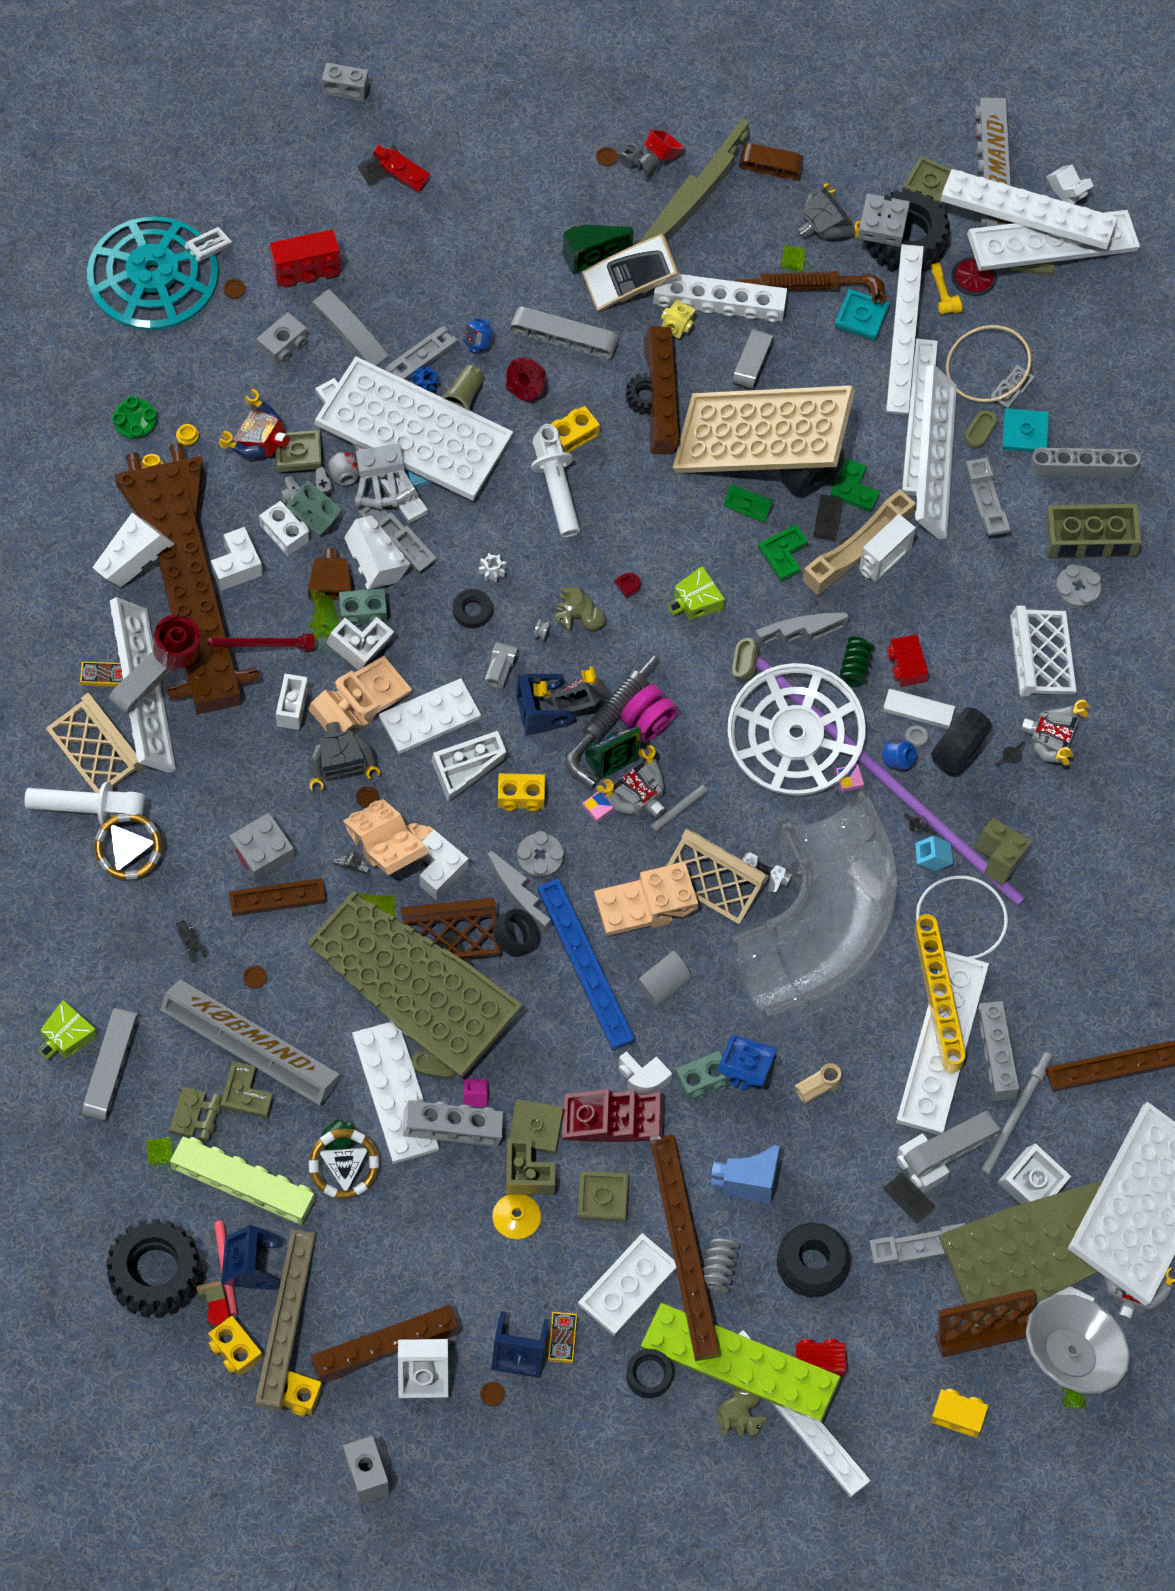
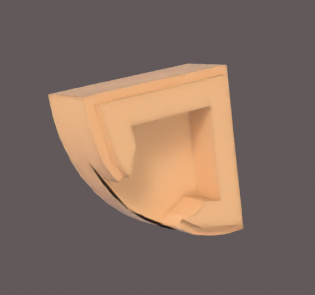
M417 823L406 826L407 830L421 842L434 830L430 826L418 825Z

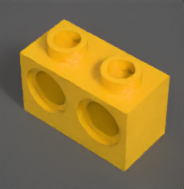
M586 406L574 409L568 416L561 420L557 419L550 424L557 429L562 451L567 453L599 436L600 424Z
M499 773L498 808H503L506 811H513L516 808H526L528 811L544 809L545 775ZM512 791L515 794L509 796L506 795L505 792ZM536 792L538 793V795L530 796L528 795V793Z
M230 1316L208 1333L210 1349L215 1355L219 1353L225 1359L223 1364L231 1374L235 1372L240 1377L263 1360L262 1352L233 1316ZM223 1335H230L233 1337L232 1340L228 1343H223L220 1341V1338ZM240 1353L248 1356L242 1362L236 1361L234 1358Z
M288 1371L285 1384L288 1389L283 1394L281 1408L282 1406L292 1409L291 1412L298 1416L304 1417L306 1414L312 1416L322 1391V1382ZM307 1393L311 1398L306 1402H301L298 1400V1396Z

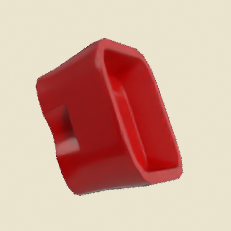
M651 129L644 143L648 149L662 160L674 161L685 150L681 143L663 130Z

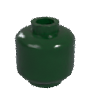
M335 1120L322 1131L321 1136L337 1129H356L349 1121L345 1123L342 1120ZM346 1137L337 1138L324 1146L326 1150L350 1149L355 1145L356 1141Z

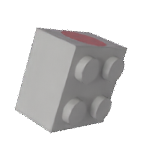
M269 813L229 835L230 847L254 882L295 859L294 848Z

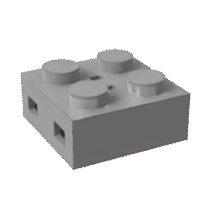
M867 193L858 239L901 247L910 201L892 198V201L884 200V196Z

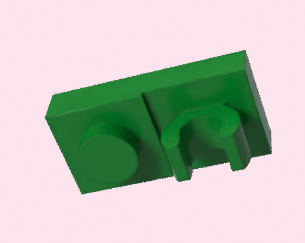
M731 484L724 506L765 522L773 500Z

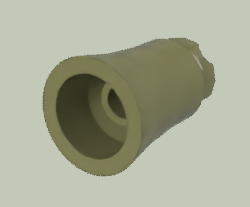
M467 365L460 372L451 387L442 395V398L469 410L476 392L481 386V381L484 377L483 372L473 365Z

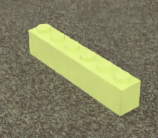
M184 1136L182 1137L170 1160L171 1169L301 1226L303 1225L315 1201L314 1193H312L310 1188L304 1185L296 1186L290 1183L289 1179L281 1175L273 1176L261 1166H250L240 1157L234 1156L232 1158L227 1156L224 1151L217 1147L209 1148L204 1146L196 1138L190 1137L188 1139Z

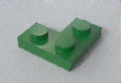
M846 458L830 493V497L872 512L880 491L860 484L867 466Z
M796 524L758 543V549L780 582L800 573L801 568L791 554L806 547L808 540Z

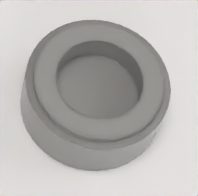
M911 726L906 731L905 740L910 741L915 749H919L926 745L928 733L921 726Z

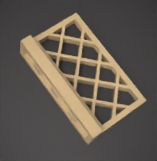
M87 693L81 697L82 702L46 729L94 792L100 793V789L95 785L96 775L108 776L107 782H110L112 787H114L134 771L138 772L145 768V766L138 763L134 750L92 696ZM81 710L87 713L85 723L74 722L75 715ZM61 725L69 726L67 737L57 736L54 730ZM73 726L85 727L83 738L71 737ZM89 728L100 730L98 740L87 739ZM70 742L82 743L80 753L69 752ZM86 743L98 744L96 755L84 754ZM102 745H111L113 747L112 756L100 755ZM83 758L95 759L93 770H84L82 768ZM99 760L110 761L109 772L97 771ZM115 761L125 762L128 766L121 773L113 772Z
M689 829L684 831L682 840L667 866L677 864L675 862L678 857L679 863L685 862L687 864L696 861L699 874L690 876V879L700 877L704 889L695 892L696 899L738 924H741L763 884L769 878L767 874ZM685 844L693 848L694 859L683 861L681 851ZM698 852H700L701 854H703V855H705V856L699 857ZM705 858L712 859L715 870L703 873L700 860ZM718 864H720V865H722V866H724V867L719 869V868H718ZM729 869L733 872L735 882L723 885L720 871ZM716 873L719 886L707 889L704 876ZM737 875L741 876L744 879L738 880ZM749 881L756 885L752 894L742 895L739 883ZM736 884L739 898L727 901L724 887ZM720 889L723 902L714 904L710 901L708 892ZM705 893L706 899L699 894ZM740 900L742 911L736 917L730 913L728 903ZM725 905L726 910L722 909L719 906Z

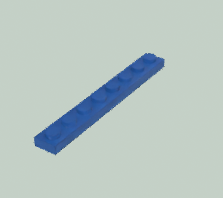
M559 878L538 886L537 892L612 1051L633 1043L634 1037Z

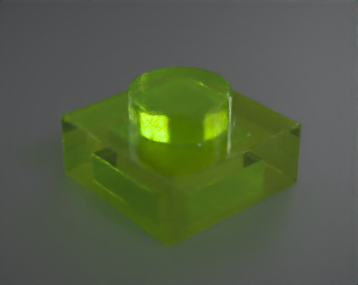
M784 245L780 268L802 271L806 249Z
M170 1137L146 1140L149 1166L169 1164L172 1158Z

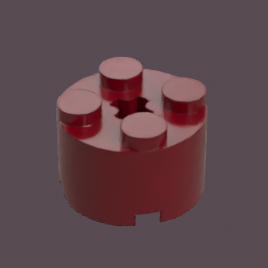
M169 615L161 619L156 626L152 645L153 654L169 670L186 667L193 663L198 656L200 629L191 618Z

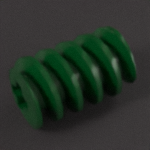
M852 636L848 638L839 678L849 687H858L859 684L867 683V677L865 676L869 674L867 668L871 666L869 660L873 658L871 652L875 650V646L861 637Z

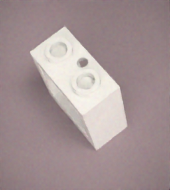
M898 514L863 547L859 565L862 575L868 579L871 578L875 582L912 548L916 527Z

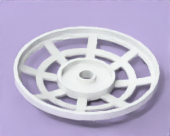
M792 663L767 669L745 684L736 696L730 710L728 739L734 759L741 770L752 781L775 793L802 796L824 791L840 782L849 774L862 753L866 725L858 698L841 678L821 667ZM790 673L813 675L808 688L788 687L780 689L775 677ZM821 678L836 686L847 697L849 703L837 709L829 698L817 691ZM767 681L771 694L758 704L754 712L742 708L741 705L749 693L759 684ZM794 694L805 695L802 706H788L784 696ZM814 699L823 703L831 713L820 718L811 709ZM775 700L780 711L774 715L772 720L760 716L762 711ZM852 711L855 712L858 723V741L856 746L843 743L845 730L842 717ZM737 716L750 721L748 736L751 748L738 751L735 741V721ZM834 721L838 731L837 741L824 738V726ZM756 724L769 729V741L757 745L755 737ZM800 728L803 731L802 736L798 738L791 736V729ZM820 747L833 750L831 755L818 766L813 754ZM774 749L782 756L779 767L771 764L762 753ZM839 753L853 755L844 770L834 779L827 782L822 771L835 761ZM755 756L765 768L775 773L772 783L768 784L754 775L743 760ZM804 759L809 768L807 771L800 772L787 771L791 760ZM813 776L818 784V787L804 790L780 788L784 777L806 778Z

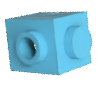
M931 836L915 843L918 865L938 871L953 864L950 842L936 836Z

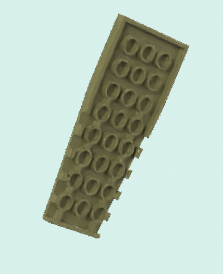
M355 891L345 899L308 941L309 947L398 1029L460 1078L465 1076L523 1009V1005L470 964L445 948H440L426 936H421L407 924H402L393 915L383 912L371 901H366L358 896Z
M1103 1180L1010 1207L938 1235L964 1304L1029 1289L1034 1290L1035 1303L1099 1272L1067 1248ZM1026 1300L1019 1301L1017 1304L1021 1305ZM1003 1305L996 1306L994 1309L998 1310ZM1011 1308L1005 1314H1010L1014 1309ZM974 1311L970 1315L974 1316L978 1311ZM987 1314L982 1319L986 1320L991 1315Z

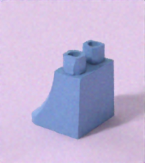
M773 1145L766 1151L751 1157L728 1158L727 1164L714 1162L711 1173V1187L722 1188L723 1195L771 1204L779 1165L780 1146Z

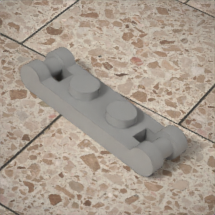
M442 326L390 363L385 371L408 381L416 373L415 370L419 366L424 369L443 354L457 347L460 341L455 336L449 334L450 331L446 326ZM404 367L406 370L401 373L399 369Z

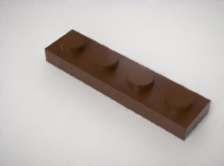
M322 878L229 891L232 916L325 903Z

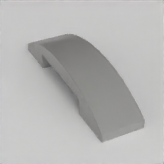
M988 458L966 461L970 488L980 521L986 533L990 536L1010 532L1011 529L1005 511L1002 512L992 481L993 473Z
M965 1223L941 1227L940 1231L894 1239V1236L870 1240L874 1265L898 1264L944 1256L945 1253L938 1235L963 1226Z

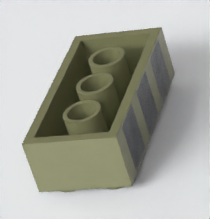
M1137 504L1048 505L1045 529L1048 558L1138 555L1141 537Z

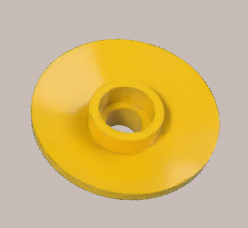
M506 1195L497 1202L493 1210L494 1226L500 1234L510 1239L519 1240L529 1237L537 1230L541 1221L539 1206L527 1195ZM517 1210L521 1212V1215L515 1217L512 1213Z

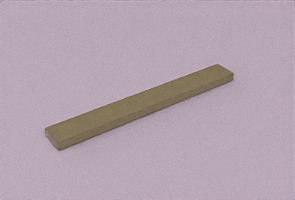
M291 1229L255 1407L280 1411L316 1232Z

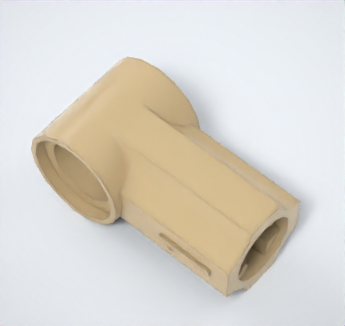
M828 1063L819 1072L796 1084L794 1088L801 1101L807 1104L828 1091L836 1090L841 1083V1070L837 1065ZM832 1074L836 1079L829 1081L824 1076Z

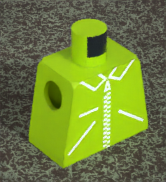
M702 566L674 587L675 600L667 603L671 615L674 616L684 611L688 619L692 620L724 609L725 599Z
M63 1000L40 1030L41 1036L46 1042L38 1049V1052L46 1060L56 1051L67 1059L97 1037L96 1030Z

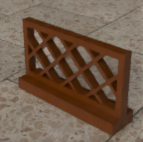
M495 898L401 907L402 924H418L423 928L419 933L421 936H424L426 932L430 933L436 938L434 944L443 943L449 948L448 951H453V954L461 959L500 955V948L495 941L494 935L490 934L497 919ZM492 917V924L487 930H484L477 924L481 918ZM458 920H466L470 923L463 933L454 927ZM435 922H442L447 926L440 935L430 929ZM473 927L483 933L476 942L466 936ZM450 929L459 935L452 945L443 939ZM488 937L494 942L495 949L484 950L479 944ZM463 939L472 945L467 952H460L455 948Z
M1029 1289L938 1310V1332H935V1339L942 1358L1025 1339L1028 1316L1035 1308L1034 1290ZM1026 1300L1021 1305L1017 1304L1019 1301ZM1003 1305L998 1310L994 1309L996 1306ZM1011 1308L1014 1309L1009 1315L1005 1314ZM978 1311L974 1316L970 1315L972 1312ZM987 1314L991 1315L986 1320L982 1319ZM955 1316L951 1321L945 1320V1318ZM962 1320H967L962 1326L958 1325Z

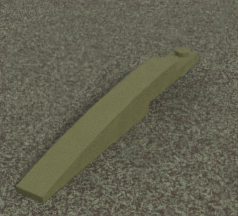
M743 118L739 121L698 178L691 174L688 176L640 242L660 234H664L666 241H668L698 211L733 168L734 157L739 150L738 146L741 142L745 143L749 138V121Z

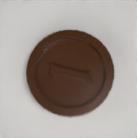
M610 147L600 148L596 153V160L602 166H611L617 161V152Z
M230 279L224 284V293L231 299L240 298L245 293V284L239 279Z
M363 787L356 794V801L362 808H367L371 803L379 800V793L373 787Z
M251 966L245 970L243 980L248 987L257 989L266 983L267 974L262 967Z
M497 1382L486 1383L480 1391L481 1400L488 1406H498L505 1398L503 1386Z

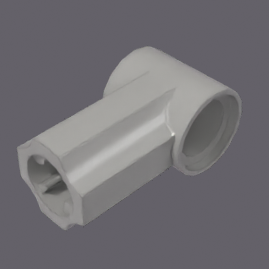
M500 642L495 643L491 655V664L485 677L486 684L495 688L504 687L510 668L514 666L513 660L518 655L519 649L517 647Z

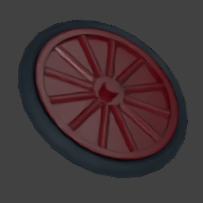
M975 257L961 259L955 264L951 273L954 286L960 292L970 296L987 294L994 288L997 281L995 269L979 271Z

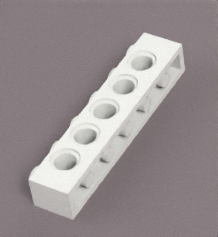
M678 274L655 287L653 304L666 308L672 306L676 300H679L696 310H701L703 313L717 312L723 313L725 316L739 315L747 319L761 318L769 322L783 321L787 288Z

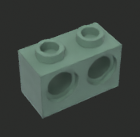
M309 480L295 492L285 506L319 536L332 524L341 511V508Z
M384 588L339 592L341 621L346 618L356 627L360 624H371L376 617L382 622H387ZM371 607H378L379 609H378V610H371L370 608H371ZM356 609L355 612H348L347 610Z
M719 1051L676 1068L675 1078L686 1101L690 1099L694 1101L700 1100L706 1096L707 1092L715 1090V1092L721 1091L730 1083L731 1078L724 1076L722 1073L718 1077H713L709 1074L710 1071H717L722 1058ZM694 1079L698 1081L699 1084L696 1086H691L687 1083V1081Z

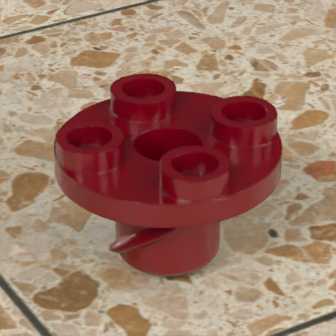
M520 357L512 360L506 372V389L523 401H532L538 398L544 390L546 372L541 365L531 358Z

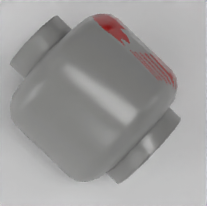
M339 452L330 459L328 463L329 471L335 483L348 486L358 479L359 468L353 454Z

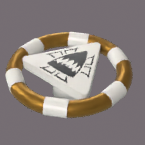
M337 1129L328 1132L315 1143L309 1157V1172L314 1184L323 1193L338 1199L353 1198L368 1190L373 1184L379 1169V1157L374 1144L364 1134L352 1129ZM342 1137L350 1138L365 1147L321 1151L324 1146ZM366 1152H368L370 1169L364 1181L348 1190ZM319 1154L343 1190H338L323 1181L319 1174Z

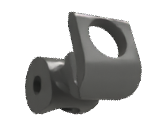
M634 143L627 145L618 154L620 162L630 169L634 165L639 169L643 168L644 180L646 182L660 170L659 158L655 154L645 153L643 155V150Z

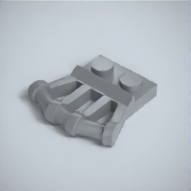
M400 443L356 451L360 475L358 493L355 498L356 507L363 505L377 508V510L390 505L397 507L409 497L419 495L405 473ZM396 474H400L408 487L399 494H397L394 478ZM388 476L390 497L382 498L379 478ZM369 479L373 481L375 499L364 497L367 480Z

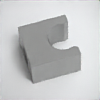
M373 1436L343 1445L344 1460L347 1468H349L359 1505L388 1496V1480ZM363 1463H370L372 1469L364 1472L359 1469V1466Z

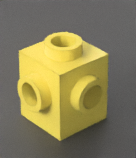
M676 300L670 309L665 308L661 316L663 320L661 327H671L672 336L680 339L684 332L688 333L694 323L692 318L696 309Z

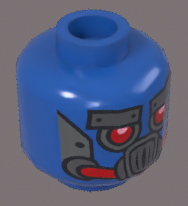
M474 318L473 321H469L466 324L463 342L470 351L480 352L490 347L494 333L490 322Z
M889 740L882 751L884 764L892 769H909L917 757L914 745L907 740Z

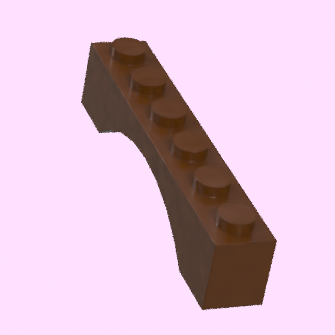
M650 326L643 339L644 357L649 367L652 391L649 430L650 453L672 454L679 442L672 328Z
M447 1305L312 1354V1365L318 1381L322 1382L323 1385L345 1377L375 1360L398 1352V1340L449 1339L459 1335V1326L451 1305Z

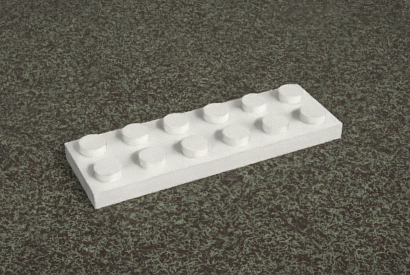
M392 1022L353 1032L352 1036L392 1163L395 1164L439 1151L437 1140L402 1136L404 1108L408 1100H423L402 1031ZM424 1116L426 1120L430 1121L429 1116Z

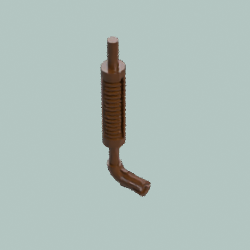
M818 271L816 274L815 272H812V274L811 272H808V274L807 272H804V274L802 272L800 274L798 272H792L791 274L788 272L787 274L779 273V275L778 273H775V275L774 273H771V275L769 273H760V279L735 280V282L787 288L788 292L791 290L792 292L795 290L798 292L799 289L800 291H803V289L804 291H819L820 289L821 291L824 289L825 291L828 289L839 290V285L863 284V286H867L871 290L872 301L875 304L878 303L877 299H879V304H882L886 299L883 281L875 275L866 273L860 276H839L838 271H829L828 273L827 271L824 273L823 271L820 273Z

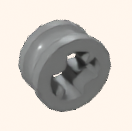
M539 619L533 638L537 639L540 637L542 641H545L549 632L550 622L543 623L542 619Z

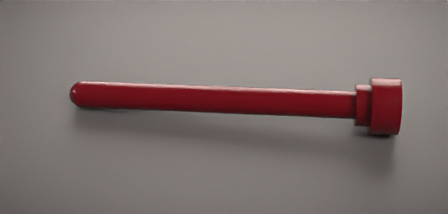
M303 633L298 638L211 637L208 638L207 645L210 647H298L303 652H313L315 637L313 633Z

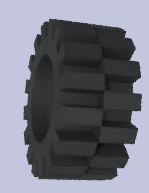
M644 373V377H641L640 374L636 375V379L632 377L626 388V403H628V407L630 409L633 407V412L635 413L639 410L640 415H644V412H647V415H651L652 398L642 399L637 395L641 389L651 390V378L647 377L648 373Z

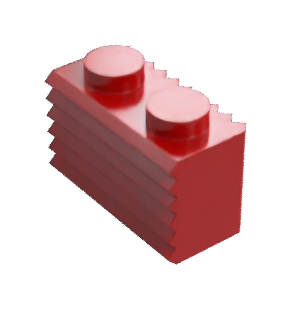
M914 634L890 639L889 647L886 648L888 660H893V678L899 681L900 687L927 682L928 670L918 635Z
M812 1339L800 1340V1343L795 1344V1358L840 1377L845 1376V1343H839L837 1339H827L824 1343H814Z

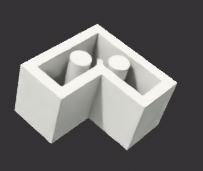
M245 527L224 534V545L228 554L211 560L212 574L220 591L262 576L260 559Z
M377 617L363 632L344 618L330 633L326 643L357 670H360L367 666L387 645L394 631Z
M433 830L422 841L426 845L428 854L421 857V859L429 864V866L419 875L420 887L435 900H438L468 870L469 858Z

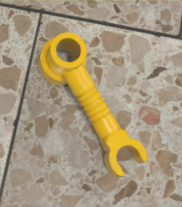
M940 263L931 264V272L941 299L940 302H937L940 315L951 312L953 314L961 313L962 304L959 295L952 297L948 295Z

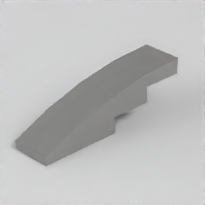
M329 289L313 301V307L328 320V325L343 338V343L360 359L378 366L389 357L361 321Z
M368 506L358 512L360 518L372 516L391 538L396 547L404 554L410 566L419 573L436 560V557L407 525L404 527L391 512L388 513L384 508L377 510V508Z
M822 613L780 621L756 630L755 642L760 647L779 638L782 645H785L803 637L808 644L846 627L849 616L847 613Z
M490 851L488 853V864L499 885L517 909L524 910L530 914L535 920L538 929L545 934L550 929L551 919L537 909L539 898L526 889L527 878L494 852Z

